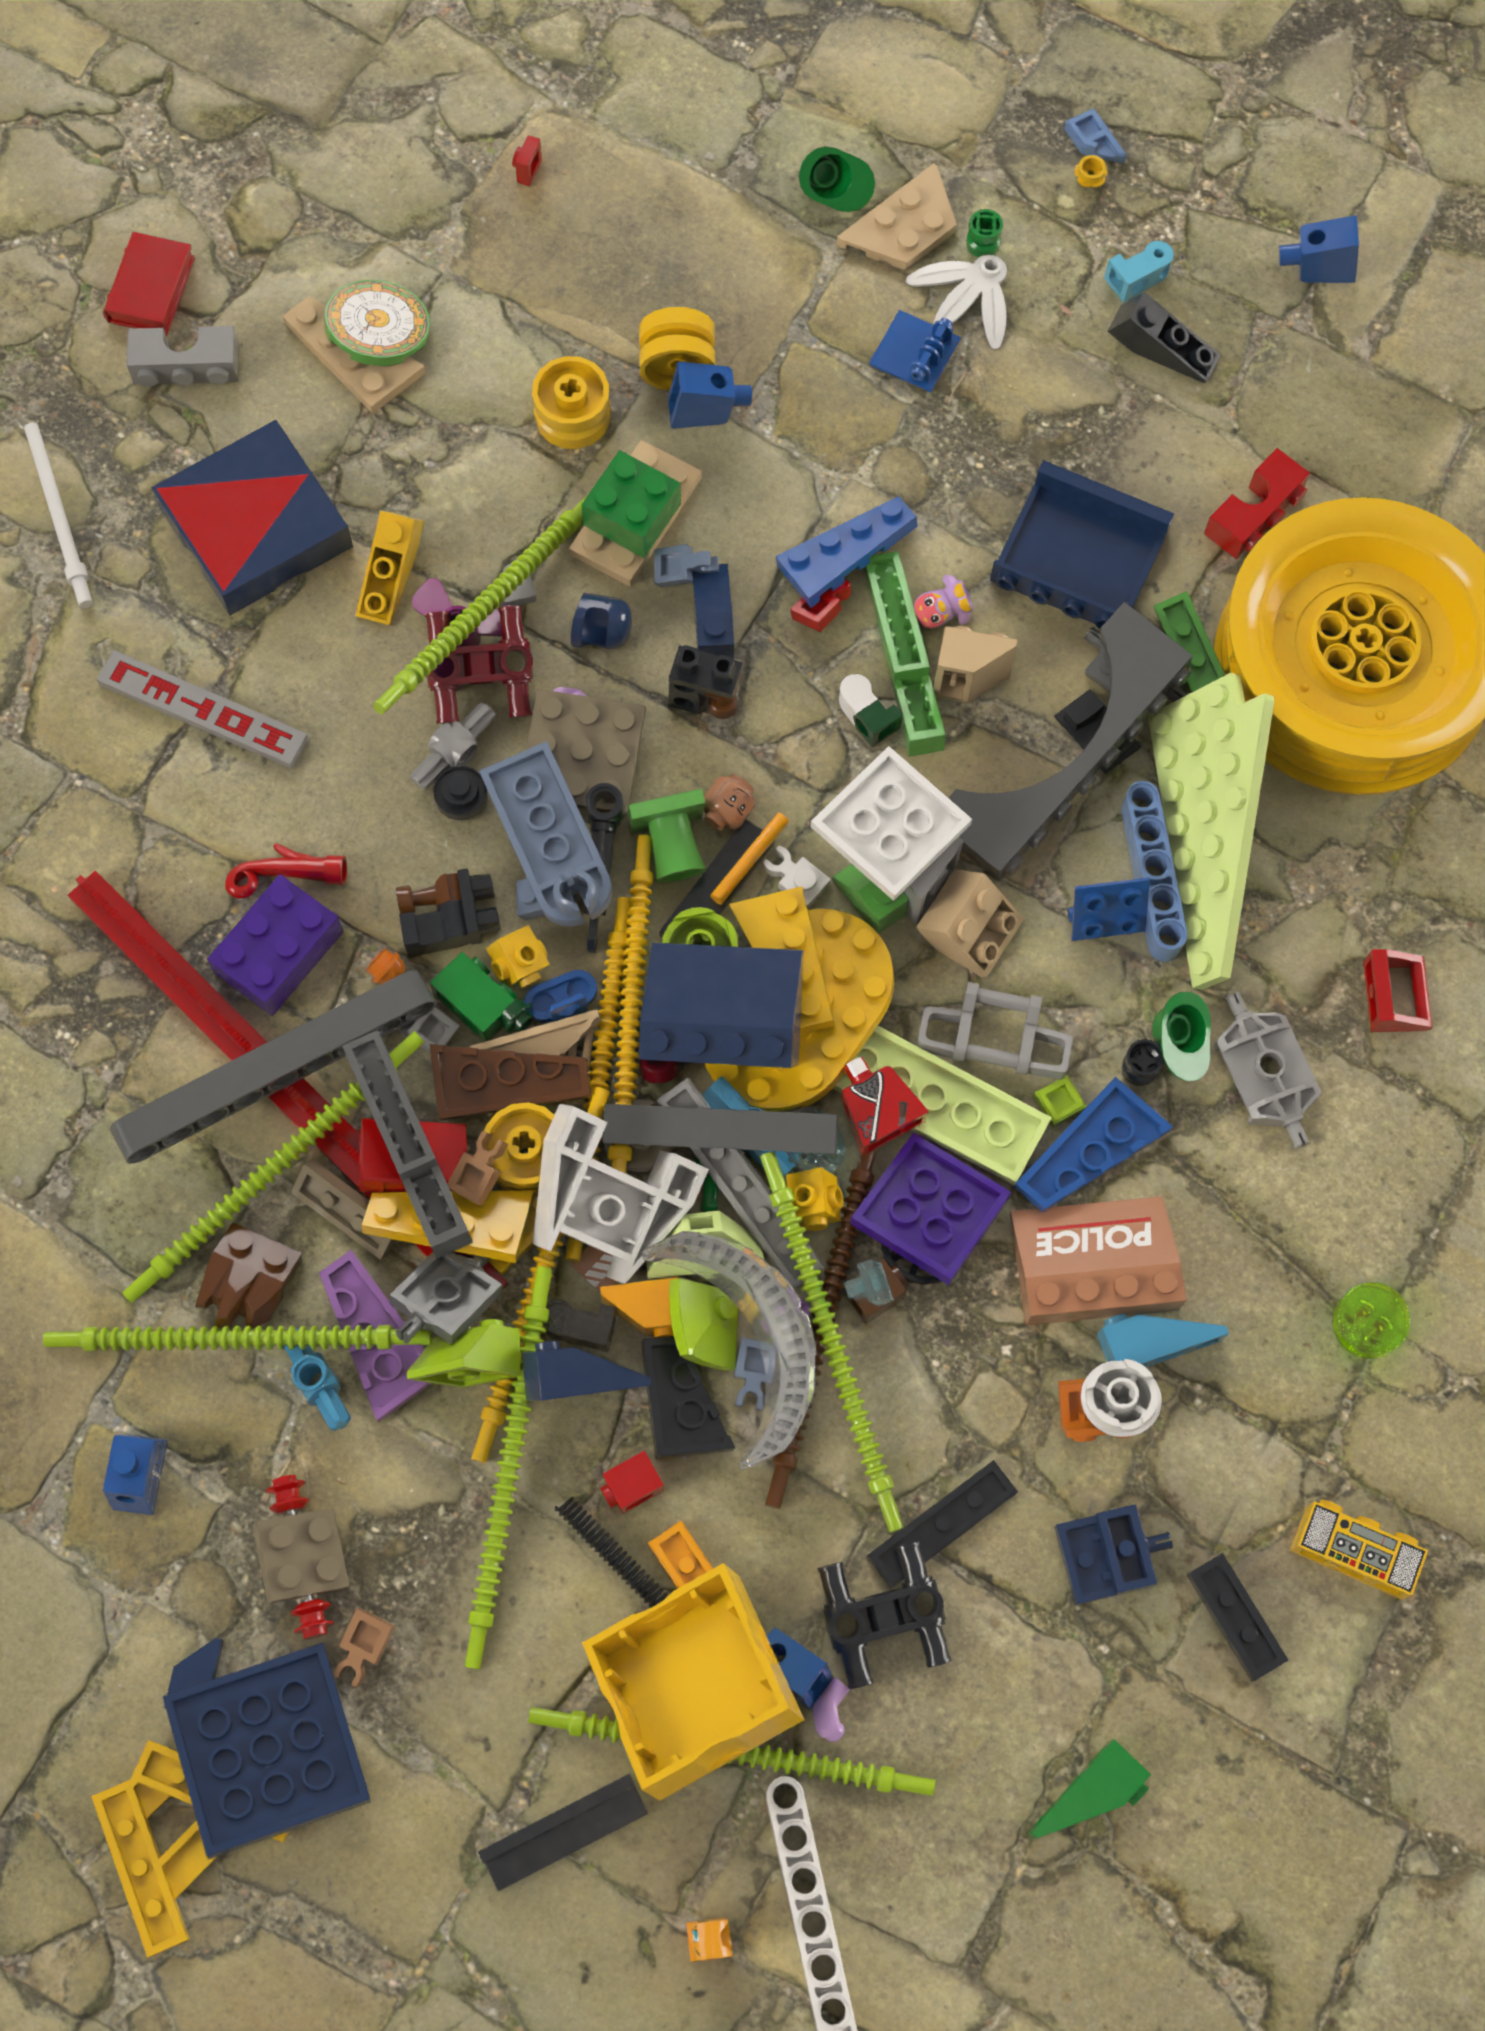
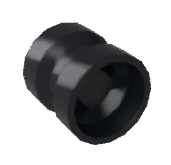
M1148 1039L1137 1040L1131 1044L1121 1066L1125 1079L1136 1086H1145L1152 1083L1164 1064L1161 1047L1156 1042Z

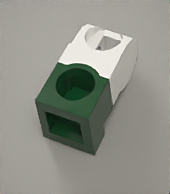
M852 674L845 677L841 682L839 705L872 748L901 728L903 714L894 704L885 709L871 692L870 681L865 676Z

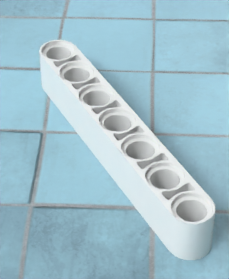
M789 1776L779 1777L769 1785L766 1792V1803L816 2030L857 2031L804 1791L796 1779ZM787 1784L795 1790L796 1802L792 1807L783 1809L775 1804L773 1792L777 1786ZM796 1826L804 1831L806 1842L801 1850L791 1851L784 1846L782 1835L786 1828ZM801 1868L810 1870L815 1877V1886L807 1894L798 1893L792 1885L793 1874ZM810 1911L820 1913L825 1921L823 1932L816 1937L807 1936L801 1927L803 1916ZM819 1955H828L834 1962V1972L826 1980L816 1979L811 1972L812 1961ZM832 1998L840 2000L844 2006L843 2018L835 2024L826 2023L821 2016L822 2004Z

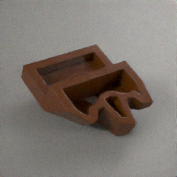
M232 1222L208 1262L195 1307L205 1309L211 1304L217 1305L219 1310L214 1326L218 1328L229 1327L239 1315L245 1317L246 1326H250L252 1329L268 1322L283 1299L284 1288L302 1261V1253Z

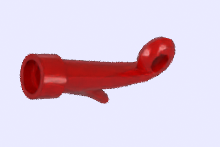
M276 843L273 845V848L283 857L255 859L237 865L227 874L225 889L233 898H247L257 889V876L278 877L279 874L288 878L324 881L326 885H345L347 879L346 856L327 855L326 858L311 856L293 851ZM246 877L248 879L246 885L237 886L238 882Z

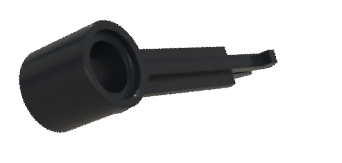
M599 783L593 786L586 796L587 822L591 824L592 840L610 877L614 835L616 834V828L621 825V820L625 815V803L620 790L616 786L609 783ZM603 798H611L616 802L613 810L607 813L597 811V803ZM585 906V907H584V914L589 915V913H588V911H587V909H586V906ZM607 909L600 916H606ZM590 917L587 936V950L590 953H596L599 917L591 920Z

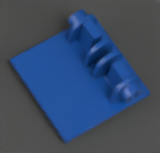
M899 310L871 358L869 365L931 393L959 344L961 337L953 334V323L947 318H941L940 321H936L933 325Z
M1150 878L1076 886L1074 905L1067 908L1068 920L1072 922V941L1145 932Z

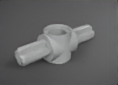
M479 703L461 723L456 721L453 723L446 722L435 731L428 745L431 754L411 773L410 778L415 785L424 790L428 789L446 769L454 766H466L472 760L478 749L476 738L496 716L487 704Z

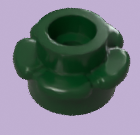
M518 998L507 1006L500 1017V1021L505 1025V1030L508 1033L515 1030L520 1032L529 1027L534 1020V1016L530 1013L533 1010V1004H526L522 999Z

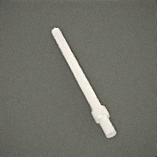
M28 423L24 426L66 563L64 568L68 584L73 586L79 607L88 608L93 605V601L87 585L89 580L85 564L80 562L37 423Z

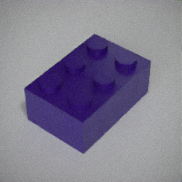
M279 874L207 960L215 975L273 1017L343 934L344 930L336 914Z

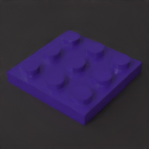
M913 1132L853 1214L850 1224L942 1282L950 1285L1009 1200L1011 1191Z

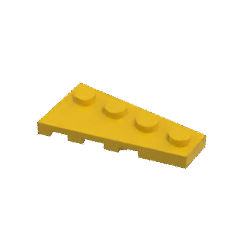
M802 886L729 904L733 915L752 948L804 950L800 1034L835 1026Z
M534 1190L491 1191L484 1206L477 1205L452 1191L451 1194L473 1243L455 1251L516 1263L534 1200ZM407 1192L371 1194L362 1222L363 1234L431 1247Z

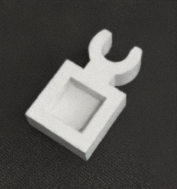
M778 846L775 854L783 862L780 865H773L766 859L763 862V869L770 876L783 878L778 886L781 891L802 886L807 909H809L828 888L831 879L804 857L795 864L791 861L789 851L782 846Z

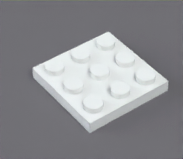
M888 746L811 821L810 827L894 901L971 825L972 818Z

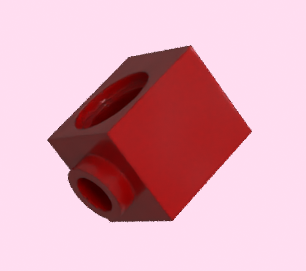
M645 1450L602 1474L606 1484L600 1487V1490L610 1508L612 1509L618 1505L622 1514L664 1492V1484Z

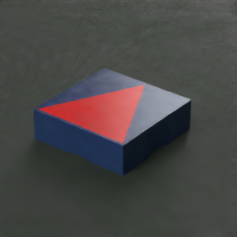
M277 420L266 424L151 487L163 515L182 544L198 560L205 579L229 616L272 593L288 579L311 571L353 547L348 525Z

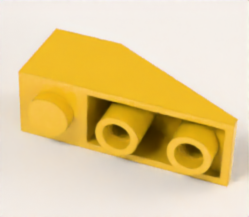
M380 510L355 616L391 625L417 555L425 521Z

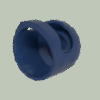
M584 592L573 618L571 646L582 648L585 645H595L606 649H617L623 646L628 640L632 626V612L629 605L620 598Z

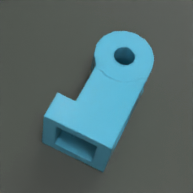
M1153 241L1145 247L1143 252L1127 260L1121 254H1118L1109 259L1104 279L1124 303L1167 277L1174 257L1171 246L1163 241Z

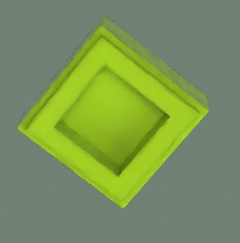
M1068 1075L1036 1091L1033 1095L1043 1113L1052 1117L1050 1120L1052 1128L1083 1112L1087 1107Z

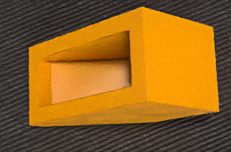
M678 1277L600 1287L602 1303L645 1336L654 1335V1338L674 1336L670 1316L669 1284L670 1280L678 1279Z

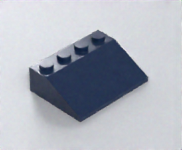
M652 943L640 1020L639 1059L780 1068L798 1066L804 950Z

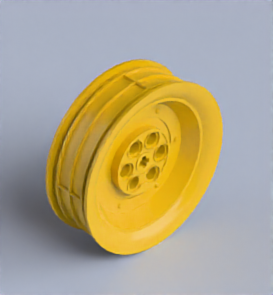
M1359 497L1326 501L1298 511L1275 525L1256 543L1238 572L1231 597L1221 614L1215 633L1213 650L1225 675L1233 673L1241 676L1245 702L1263 693L1274 696L1275 702L1265 761L1289 777L1316 788L1343 794L1370 795L1399 791L1426 781L1446 769L1465 751L1485 719V553L1467 535L1449 522L1421 508L1387 499ZM1349 610L1358 612L1361 617L1352 615ZM1384 623L1393 625L1395 629L1386 627ZM1321 630L1330 631L1334 636H1327ZM1391 656H1398L1403 662H1397ZM1329 663H1336L1342 669H1334ZM1364 675L1373 677L1376 683L1367 681Z

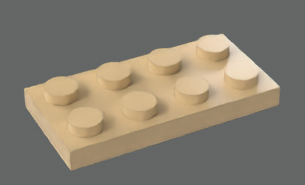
M640 440L630 456L681 483V505L646 557H640L585 526L582 527L569 547L570 556L629 587L632 586L654 552V549H656L702 478L701 470L643 440Z

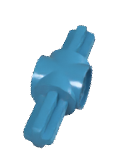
M285 1345L284 1348L294 1364L291 1368L292 1380L302 1391L308 1404L318 1407L332 1431L345 1428L351 1420V1416L338 1395L341 1388L338 1376L329 1367L324 1356L319 1352L314 1353L310 1345H307L305 1350H301L299 1345H296L294 1350H290L288 1345ZM322 1373L320 1380L316 1384L309 1386L312 1377Z

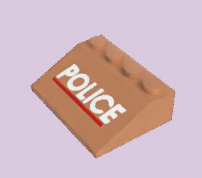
M1163 1196L1051 1207L1043 1213L1038 1208L1010 1211L1025 1326L1108 1318L1122 1313H1126V1316L1178 1311L1187 1301L1181 1261Z

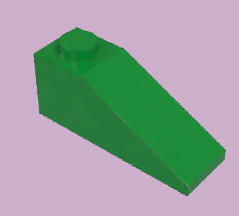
M1115 1739L1110 1740L1027 1834L1032 1839H1037L1120 1808L1127 1802L1134 1806L1148 1791L1149 1787L1145 1784V1781L1151 1774Z

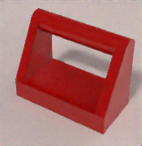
M1372 949L1363 961L1371 1033L1431 1030L1432 1019L1424 956L1389 949ZM1389 968H1410L1416 1017L1394 1013Z

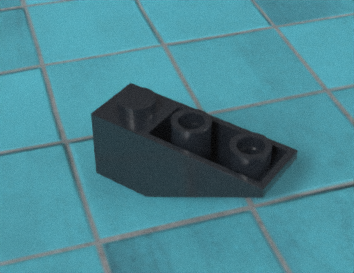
M1145 292L1120 306L1107 331L1131 352L1202 383L1208 381L1220 357L1217 351Z

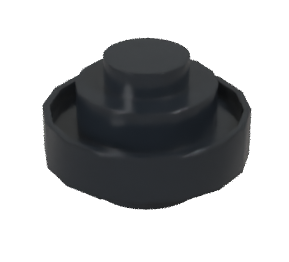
M454 766L443 771L436 779L433 787L434 800L439 811L446 817L458 821L469 820L477 816L485 808L488 800V790L480 773L474 768L466 766Z

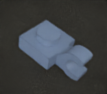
M687 544L654 549V584L659 587L693 583V572L714 573L719 571V557H711L710 551L693 553V548Z

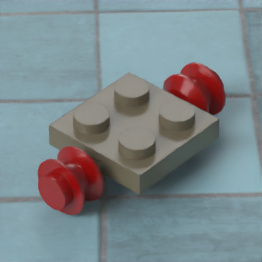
M296 1475L281 1476L272 1480L273 1486L267 1488L266 1493L274 1494L276 1502L269 1507L270 1511L283 1515V1517L256 1521L252 1527L267 1603L274 1604L300 1599L301 1603L290 1612L291 1616L299 1617L301 1623L294 1630V1634L303 1633L304 1640H309L327 1635V1627L334 1625V1621L326 1620L324 1617V1611L331 1606L330 1603L317 1599V1595L346 1590L350 1586L334 1508L300 1513V1510L309 1502V1498L301 1497L299 1489L306 1484V1481L297 1480Z

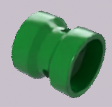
M980 209L974 212L970 217L968 226L967 249L976 257L994 255L1000 246L1003 220L994 210Z

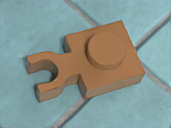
M482 1131L477 1139L475 1155L464 1152L447 1183L449 1189L481 1206H484L501 1173L500 1170L492 1165L497 1158L504 1154L509 1145L504 1141L498 1140L494 1149L489 1151L488 1142L493 1135Z
M362 1608L356 1609L339 1647L349 1651V1654L344 1661L338 1664L333 1677L341 1678L346 1667L350 1666L355 1670L356 1674L351 1686L355 1688L360 1687L366 1674V1661L374 1665L379 1663L396 1625Z

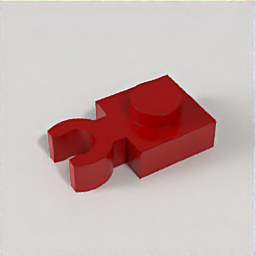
M846 580L834 591L830 588L820 595V602L812 608L801 597L790 609L792 620L821 632L842 610L841 601L850 597L852 593L850 581Z

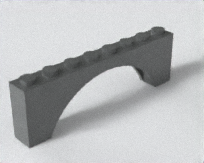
M1125 602L1100 628L1099 643L1108 666L1110 698L1102 723L1083 752L1060 772L1033 786L1003 793H977L955 789L948 797L972 818L971 825L959 836L963 840L961 851L998 881L1006 873L1012 876L1024 862V858L1021 856L1030 846L1036 849L1044 841L1049 833L1046 828L1054 819L1060 822L1069 813L1073 806L1070 803L1071 800L1078 793L1081 795L1087 793L1097 779L1094 776L1095 773L1102 766L1108 768L1112 765L1121 752L1118 749L1126 739L1130 742L1133 741L1143 729L1144 724L1142 721L1150 712L1153 715L1157 714L1167 702L1168 697L1166 694L1173 686L1180 688L1192 673L1189 668L1193 655Z

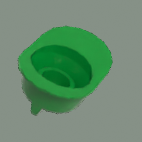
M828 146L816 148L805 157L800 165V187L804 194L813 201L838 211L852 212L868 204L873 196L875 178L869 165L860 158L842 150Z
M1179 992L1171 996L1164 1008L1154 1017L1152 1036L1154 1041L1161 1047L1162 1056L1168 1069L1177 1078L1183 1081H1196L1203 1077L1209 1068L1211 1057V1015L1207 1004L1199 995L1192 992Z

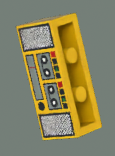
M1320 1500L1319 1503L1314 1501L1306 1506L1290 1549L1291 1552L1403 1600L1413 1595L1428 1550L1417 1546L1419 1542L1417 1539L1400 1532L1392 1535L1380 1530L1381 1524L1370 1518L1358 1516L1355 1519L1342 1513L1343 1508L1327 1500Z

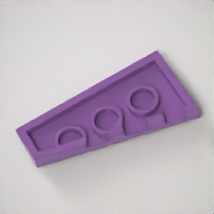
M352 1250L319 1272L342 1330H344L346 1325H350L352 1330H355L357 1325H361L363 1330H366L368 1325H372L374 1329H377L378 1325H391L393 1329H399L405 1323ZM351 1345L349 1351L378 1423L432 1384L407 1379L408 1369L425 1350L422 1345H393L389 1350H379L376 1345L370 1350L367 1349L366 1345L357 1350L355 1345Z

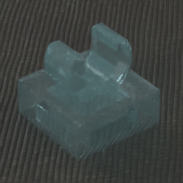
M870 1259L857 1264L860 1277L844 1283L848 1297H854V1300L867 1297L868 1302L878 1306L894 1301L883 1265L875 1260Z

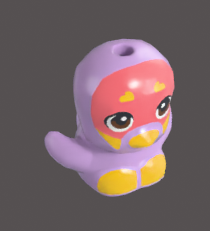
M949 574L945 575L942 579L945 584L944 589L932 590L919 595L914 602V611L918 623L924 628L935 629L957 616L961 625L967 624L974 607L963 580H957Z

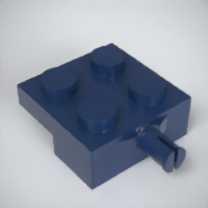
M1136 1504L1100 1512L1094 1516L1054 1526L1075 1606L1154 1587L1158 1583L1150 1553L1173 1549L1172 1540L1157 1544V1542L1169 1540L1171 1538L1169 1532L1150 1537L1145 1536Z

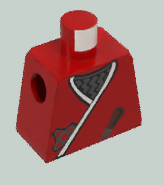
M863 1057L856 1058L844 1066L843 1069L852 1085L842 1090L841 1102L862 1156L926 1122L928 1110L892 1067L885 1066L872 1073Z

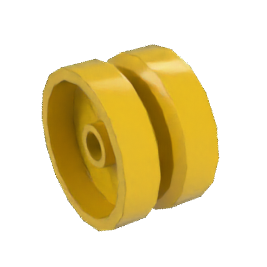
M667 307L646 315L639 324L641 378L647 384L657 389L669 391L678 362L716 365L715 350L713 349L715 347V329L712 319L699 310L687 307Z
M564 356L551 360L538 371L533 381L532 400L535 422L540 434L549 443L563 449L584 448L593 445L603 437L610 425L611 416L609 383L604 371L594 362L576 356Z
M529 1102L511 1104L498 1111L486 1124L484 1131L493 1135L488 1142L489 1151L494 1149L498 1140L509 1144L504 1154L497 1158L492 1165L501 1171L495 1185L503 1191L534 1190V1197H538L544 1138L554 1118V1114L544 1106ZM528 1148V1153H520L523 1149Z

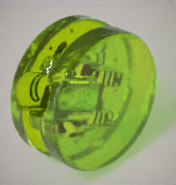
M1366 1282L1351 1288L1337 1302L1332 1315V1327L1338 1342L1351 1354L1365 1359L1383 1357L1397 1348L1405 1340L1411 1322L1409 1308L1403 1297L1390 1286L1377 1282Z

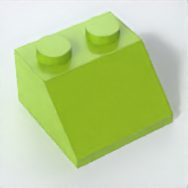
M487 1319L479 1322L480 1327L470 1326L452 1345L437 1336L433 1339L432 1345H428L408 1369L407 1379L467 1388L521 1376L520 1329L503 1326V1320Z

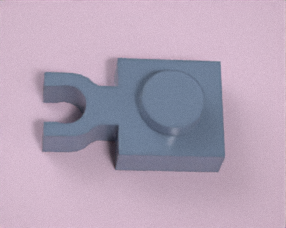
M741 1337L734 1378L743 1379L745 1383L744 1387L738 1392L735 1406L741 1407L743 1396L747 1393H752L757 1398L755 1410H762L764 1395L761 1391V1383L769 1385L774 1383L780 1349L778 1344Z

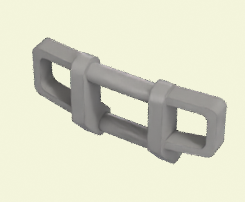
M968 982L962 1011L931 1006L924 1009L917 1046L929 1053L952 1058V1060L964 1062V1059H970L1014 1068L1016 1073L1063 1079L1068 1070L1073 1039L1068 1034L1037 1026L1042 1003L1041 996L1031 995L1028 998L979 988V984ZM976 1002L1026 1012L1019 1054L968 1044ZM930 1020L959 1023L955 1046L929 1040L926 1037L928 1022ZM1034 1039L1061 1046L1063 1049L1061 1064L1055 1066L1030 1062Z

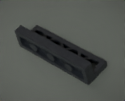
M627 1774L478 1851L482 1863L486 1864L499 1892L648 1815V1812L630 1774Z

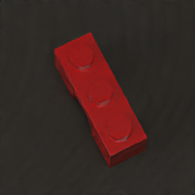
M1276 448L1254 471L1248 487L1258 495L1262 502L1248 504L1232 493L1210 516L1204 535L1235 559L1245 550L1250 553L1256 543L1263 537L1262 532L1267 527L1272 529L1285 516L1286 512L1284 510L1290 504L1296 506L1303 499L1308 491L1305 484L1310 473L1279 448Z

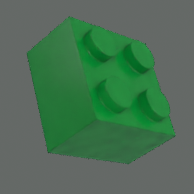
M619 450L581 504L583 526L645 558L681 505V483Z

